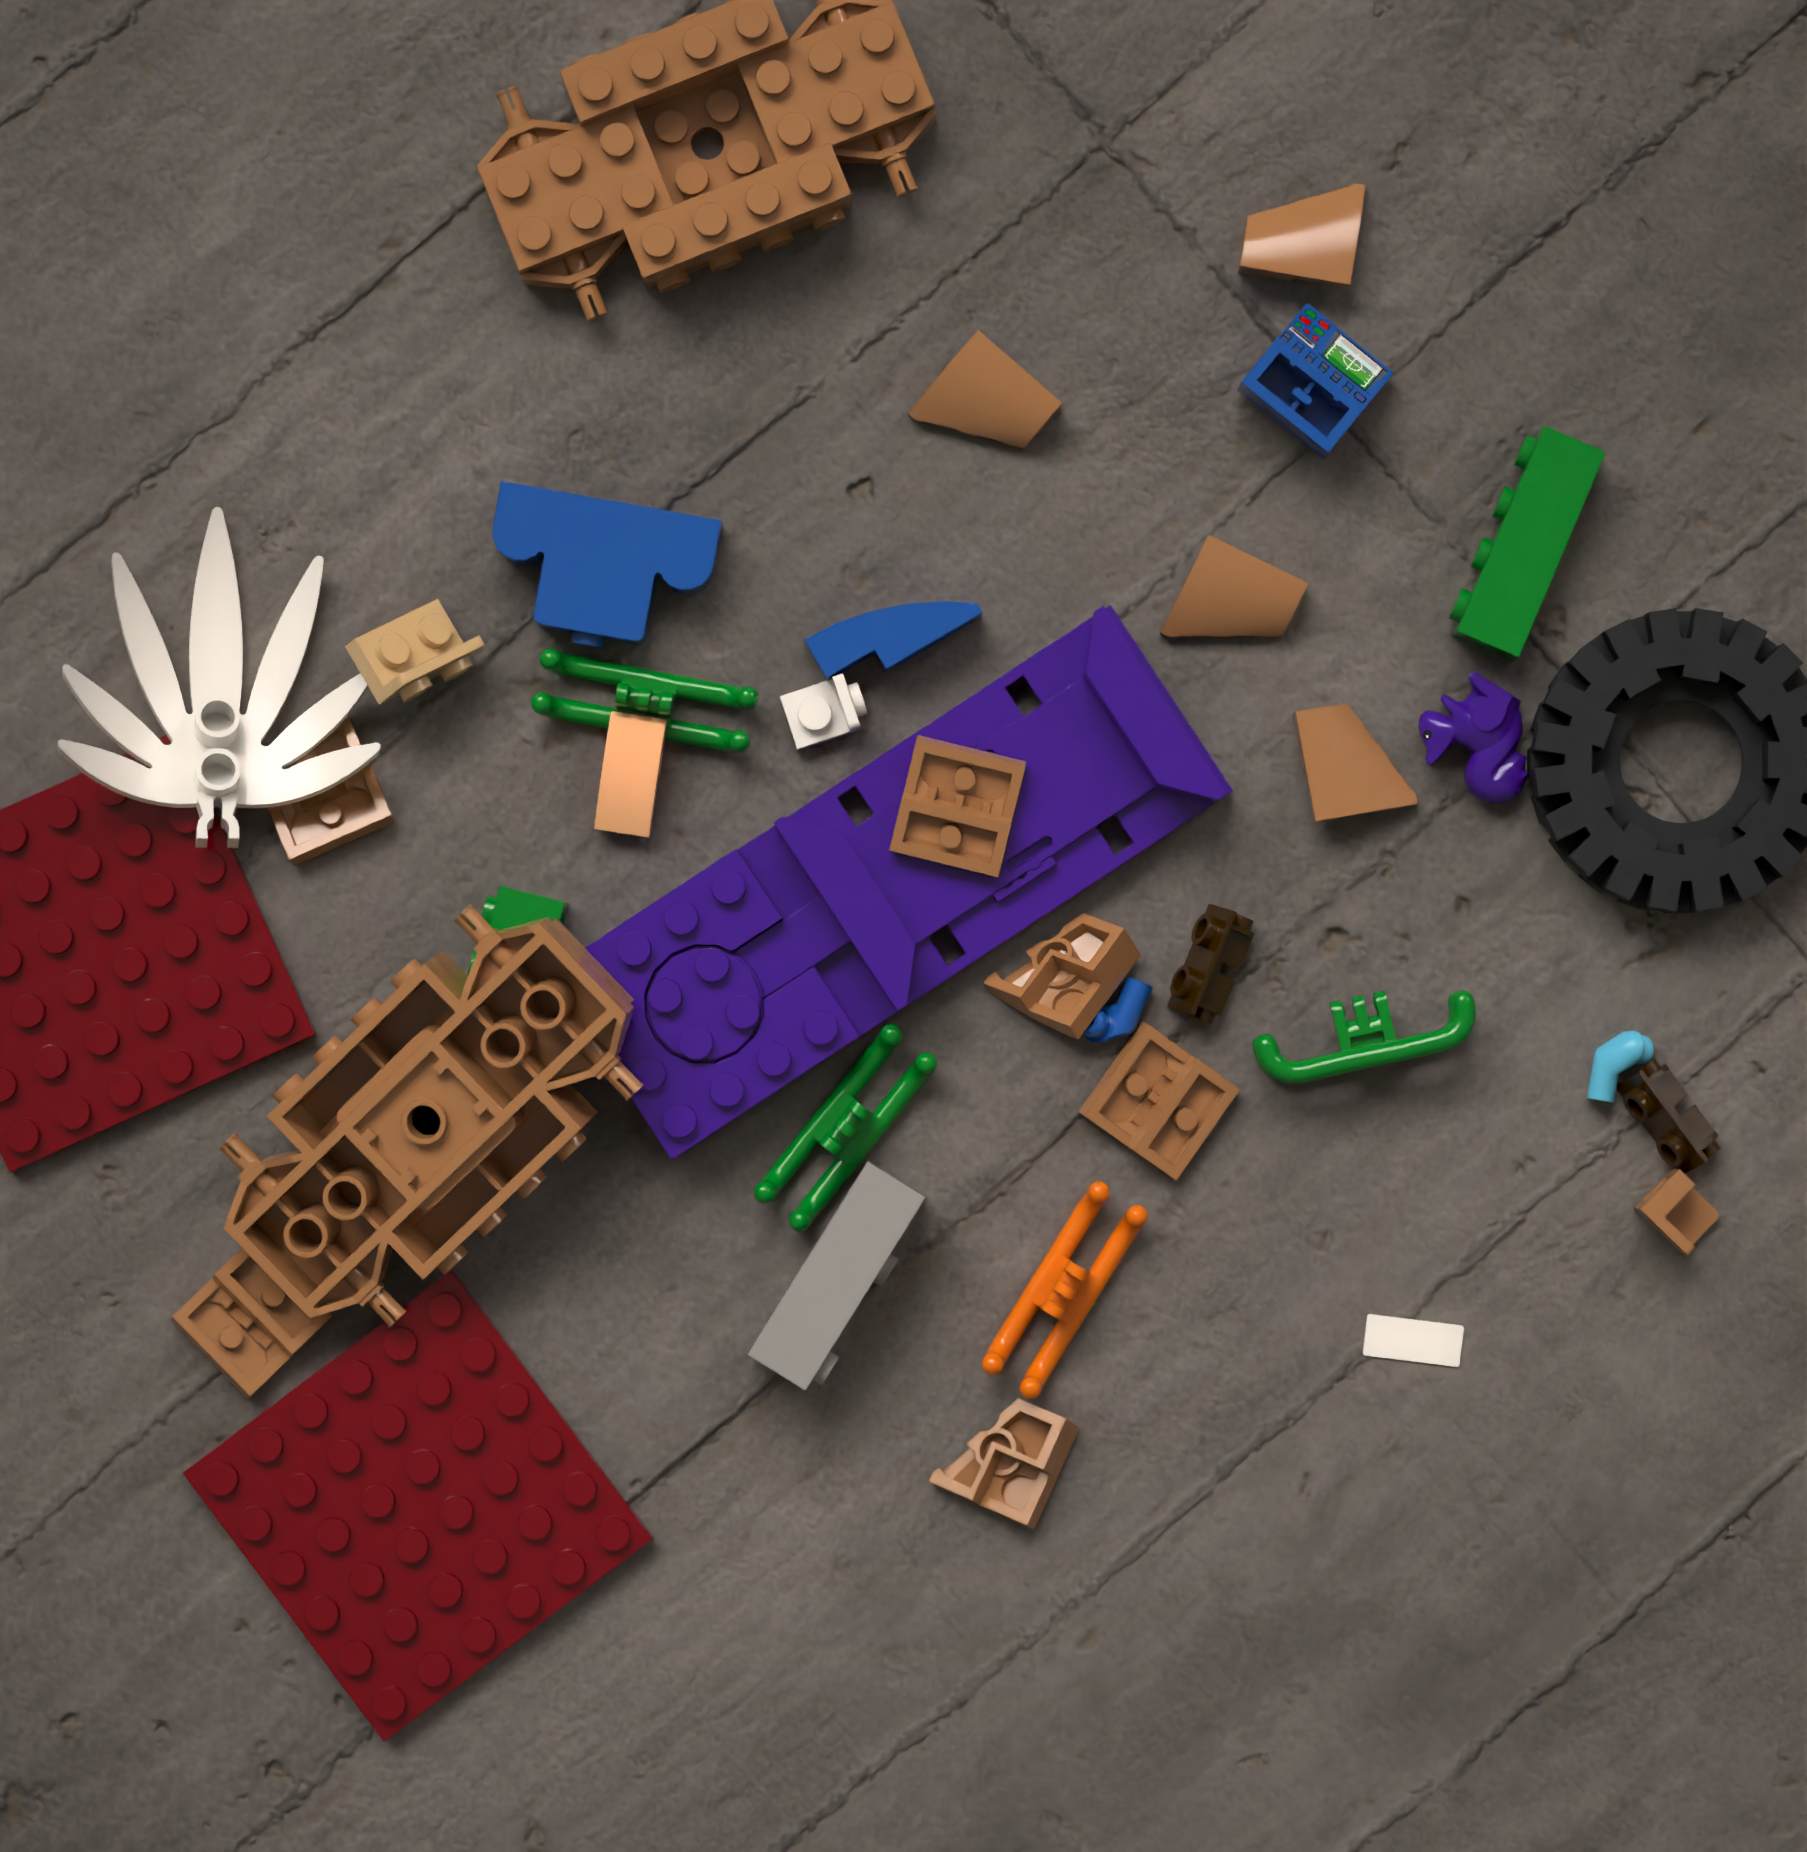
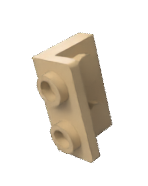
M436 599L355 638L345 648L378 704H381L400 695L404 703L414 699L433 686L430 679L441 675L445 682L460 676L474 666L470 657L484 647L485 644L480 635L463 643L439 600Z

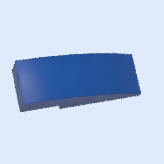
M937 601L903 604L870 611L838 622L804 639V643L826 681L833 679V676L842 674L874 654L887 673L982 617L983 612L978 603Z

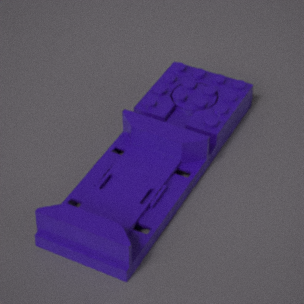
M1111 605L1106 608L1102 606L1093 613L1090 619L788 817L782 816L774 822L773 827L738 850L736 848L585 947L634 999L631 1003L634 1006V1010L618 1055L622 1058L620 1061L644 1084L631 1098L672 1160L1233 792ZM1023 677L1042 703V705L1023 716L1006 688ZM918 735L1026 761L998 877L889 851ZM855 787H857L874 815L857 826L854 825L838 800ZM1114 814L1133 841L1132 845L1116 855L1096 827ZM946 924L966 953L948 966L928 937Z

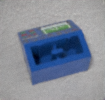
M1307 303L1242 380L1237 391L1324 460L1394 372Z

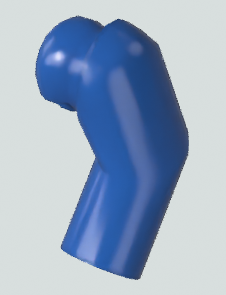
M1127 977L1117 1003L1101 1008L1084 1031L1083 1035L1090 1042L1106 1043L1132 1034L1137 1027L1153 987L1134 978Z

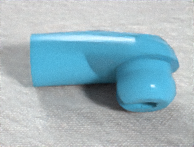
M1635 1030L1624 1031L1599 1046L1594 1053L1586 1098L1614 1103L1619 1073L1637 1063L1645 1065L1650 1061L1654 1053L1651 1039Z

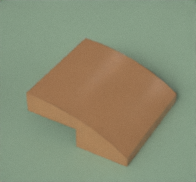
M348 715L317 747L296 762L283 768V770L329 752L362 745L350 716ZM371 763L349 779L321 794L295 803L267 808L288 859L293 866L396 822Z
M918 735L889 851L998 877L1026 761Z
M1141 1021L1078 1112L1177 1181L1240 1089L1153 1027Z
M241 1248L214 1274L213 1278L171 1317L170 1321L249 1399L331 1319L332 1315L326 1313L309 1318Z

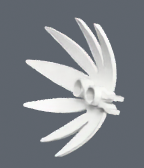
M215 507L212 510L200 555L192 602L189 635V683L192 714H187L172 662L155 620L122 556L117 552L113 553L111 565L114 593L127 652L142 692L171 744L164 745L142 721L119 701L73 667L65 664L62 668V676L88 716L120 748L150 768L113 752L68 740H58V752L83 774L107 789L125 797L164 807H196L200 817L196 830V848L207 847L208 830L213 827L214 807L221 809V828L228 835L227 848H238L239 825L234 817L237 808H268L295 803L321 794L355 775L379 755V743L359 745L329 752L298 763L286 770H283V768L296 762L317 747L351 713L368 689V685L361 673L310 707L292 722L269 746L261 744L286 702L306 652L319 598L323 557L316 556L291 596L261 661L247 712L242 715L239 709L243 674V637L238 583L223 511L220 507Z

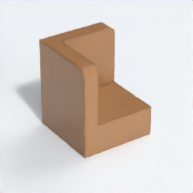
M1672 1168L1634 1209L1681 1255L1689 1256L1696 1249L1693 1244L1718 1220L1719 1213L1693 1188L1695 1184L1680 1169Z

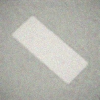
M1368 1314L1363 1355L1458 1367L1460 1365L1464 1327L1462 1325Z

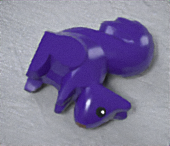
M1472 670L1468 675V680L1473 689L1465 700L1461 702L1445 694L1441 696V702L1449 711L1447 716L1433 710L1425 711L1420 715L1418 729L1427 749L1425 760L1428 765L1436 763L1454 742L1464 746L1472 752L1464 770L1465 783L1469 792L1481 801L1491 804H1503L1513 800L1520 794L1528 776V772L1525 770V756L1515 751L1523 730L1522 716L1519 708L1522 701Z

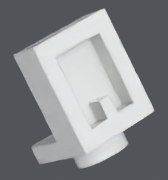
M842 673L833 676V679L780 696L797 750L861 730L858 717L868 713L857 682L847 685Z

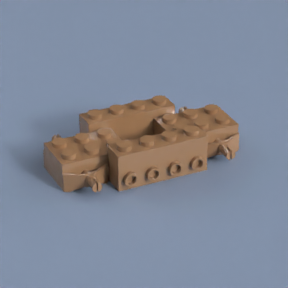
M728 0L723 5L705 12L685 16L668 27L653 33L635 36L618 47L600 54L588 55L576 60L568 67L560 69L564 87L579 124L533 119L527 113L518 86L508 88L515 105L514 110L511 108L505 90L498 92L496 98H498L507 120V131L480 161L477 168L525 286L571 288L572 292L577 294L586 316V321L590 322L596 320L589 301L590 298L593 299L600 318L609 313L597 287L599 283L597 277L616 259L627 245H629L646 290L657 286L660 293H665L691 281L689 273L706 266L710 267L711 272L727 269L743 260L741 252L761 245L763 252L774 250L793 241V231L811 224L815 231H820L845 220L846 217L843 211L852 208V194L839 163L879 164L882 169L886 168L897 198L906 196V190L899 174L902 175L909 194L915 192L919 187L916 185L907 163V153L936 122L937 113L893 1L818 0L816 8L789 39L773 0ZM706 130L718 133L724 141L722 152L714 159L709 160L699 158L692 150L694 137Z
M470 904L453 920L477 943L473 948L477 953L468 976L443 950L422 966L414 958L390 981L397 990L383 1004L374 997L351 1019L358 1028L347 1039L342 1041L335 1035L312 1057L318 1064L314 1071L305 1079L296 1073L274 1093L273 1097L279 1104L267 1115V1118L297 1149L264 1159L261 1155L258 1157L236 1132L218 1148L242 1172L238 1176L241 1182L228 1213L224 1230L309 1318L357 1303L362 1307L368 1303L390 1328L407 1311L383 1288L385 1284L382 1280L384 1279L393 1249L422 1279L426 1278L436 1267L445 1275L468 1253L461 1244L476 1230L484 1238L508 1215L501 1205L512 1194L516 1192L524 1200L547 1178V1175L540 1168L554 1154L563 1162L587 1139L579 1130L598 1112L571 1085L572 1083L594 1076L600 1080L604 1076L626 1101L644 1085L620 1061L622 1058L618 1055L634 1010V1006L631 1004L634 999L557 918L551 921L549 917L499 931L496 927L493 929L473 908V905ZM417 1106H429L437 1112L440 1118V1128L437 1133L426 1135L416 1130L412 1122V1113Z

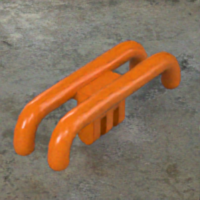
M1096 1181L1092 1183L1083 1194L982 1359L984 1372L989 1375L999 1374L1039 1307L1057 1318L1058 1321L1020 1383V1392L1025 1398L1034 1399L1040 1395L1055 1366L1135 1237L1148 1220V1212L1143 1206H1131L1122 1216L1089 1271L1071 1261L1070 1257L1110 1196V1189L1104 1182Z

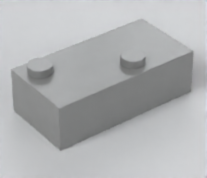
M867 1161L748 1355L805 1391L812 1380L822 1385L839 1358L830 1350L871 1284L875 1283L882 1287L899 1260L891 1252L919 1209L925 1196L875 1164Z

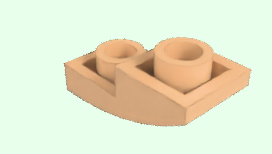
M616 711L611 712L594 829L649 838L653 823L658 777L662 764L666 719Z

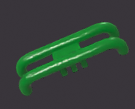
M553 648L545 649L540 654L539 662L545 670L569 677L616 685L617 690L614 702L616 708L539 692L531 699L532 710L537 714L558 720L608 729L611 712L616 711L666 719V741L733 753H742L751 744V739L745 731L728 730L672 719V713L676 697L731 708L751 709L759 701V694L753 687L728 685L560 652Z
M1378 991L1373 993V1004L1377 1015L1369 1017L1363 995L1351 997L1355 1020L1346 1021L1345 1008L1341 1000L1329 1002L1339 1052L1299 1061H1290L1281 1055L1276 1039L1269 1034L1257 1036L1253 1040L1252 1049L1259 1067L1270 1078L1283 1083L1310 1082L1445 1052L1457 1047L1471 1034L1476 1021L1475 1000L1468 991H1456L1448 998L1449 1019L1442 1028L1396 1039L1385 991Z
M888 1024L882 1028L860 1058L754 1189L756 1200L760 1203H770L819 1143L836 1156V1159L791 1213L789 1225L793 1230L802 1232L809 1228L937 1067L936 1057L930 1052L921 1053L873 1112H870L855 1100L900 1043L902 1031L897 1025Z

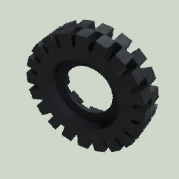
M1677 608L1653 611L1632 620L1628 619L1604 631L1580 648L1578 653L1561 667L1548 685L1550 689L1545 699L1538 704L1530 729L1534 731L1532 746L1527 749V777H1532L1534 795L1530 797L1538 822H1544L1551 836L1548 839L1549 843L1562 861H1569L1580 872L1578 877L1598 892L1605 891L1617 897L1618 902L1642 910L1652 909L1663 911V913H1695L1719 909L1736 902H1742L1768 889L1767 886L1776 879L1784 877L1803 858L1801 854L1807 847V678L1799 668L1803 662L1784 643L1777 646L1765 636L1768 631L1744 619L1733 621L1724 618V612L1695 608L1692 611H1677ZM1672 701L1698 703L1718 713L1734 731L1742 754L1740 779L1729 801L1713 815L1690 823L1664 821L1644 811L1627 791L1620 768L1622 745L1633 723L1649 709Z

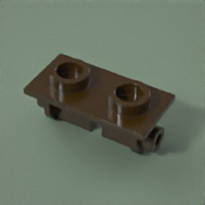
M1209 904L1206 912L1198 918L1193 927L1191 936L1193 944L1186 961L1173 976L1170 986L1172 995L1167 1007L1190 1014L1192 1017L1212 1024L1215 1015L1221 1016L1235 979L1218 973L1222 963L1240 970L1249 945L1255 933L1250 931L1254 921L1237 914L1233 910Z
M1653 1058L1637 1070L1638 1073L1617 1084L1616 1089L1623 1097V1103L1628 1113L1643 1124L1656 1142L1658 1153L1662 1159L1675 1169H1680L1685 1174L1708 1162V1158L1721 1149L1715 1140L1719 1135L1714 1131L1695 1104L1682 1114H1679L1674 1106L1687 1097L1688 1094L1669 1070L1667 1064L1660 1066L1657 1060Z

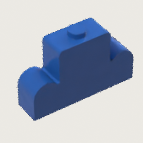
M501 481L492 532L498 551L509 562L517 565H530L544 557L534 609V620L543 629L571 633L570 643L603 649L605 640L632 645H641L645 642L657 579L663 578L664 583L672 591L680 594H695L704 590L711 582L715 572L723 524L721 520Z

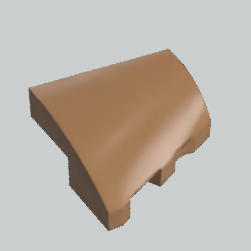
M1352 184L1344 188L1249 215L1245 226L1238 272L1291 282L1293 279L1349 288L1366 185Z
M977 330L909 411L908 416L915 422L935 424L958 430V433L997 440L1001 444L1025 450L1061 409L1062 402Z
M1208 534L1160 634L1167 638L1183 636H1213V638H1232V636L1282 637L1309 583Z
M1348 704L1296 711L1292 714L1314 822L1418 804L1415 792L1410 788Z
M1083 913L1063 926L1055 937L1050 940L1040 941L1028 949L1026 952L1031 960L1003 980L995 971L987 977L983 984L990 993L1013 1008L1048 1027L1079 1039L1141 954L1125 928Z
M1018 1398L1000 1414L999 1420L994 1427L986 1431H980L966 1444L969 1446V1449L945 1470L940 1467L932 1473L929 1482L1034 1530L1080 1428L1064 1417Z

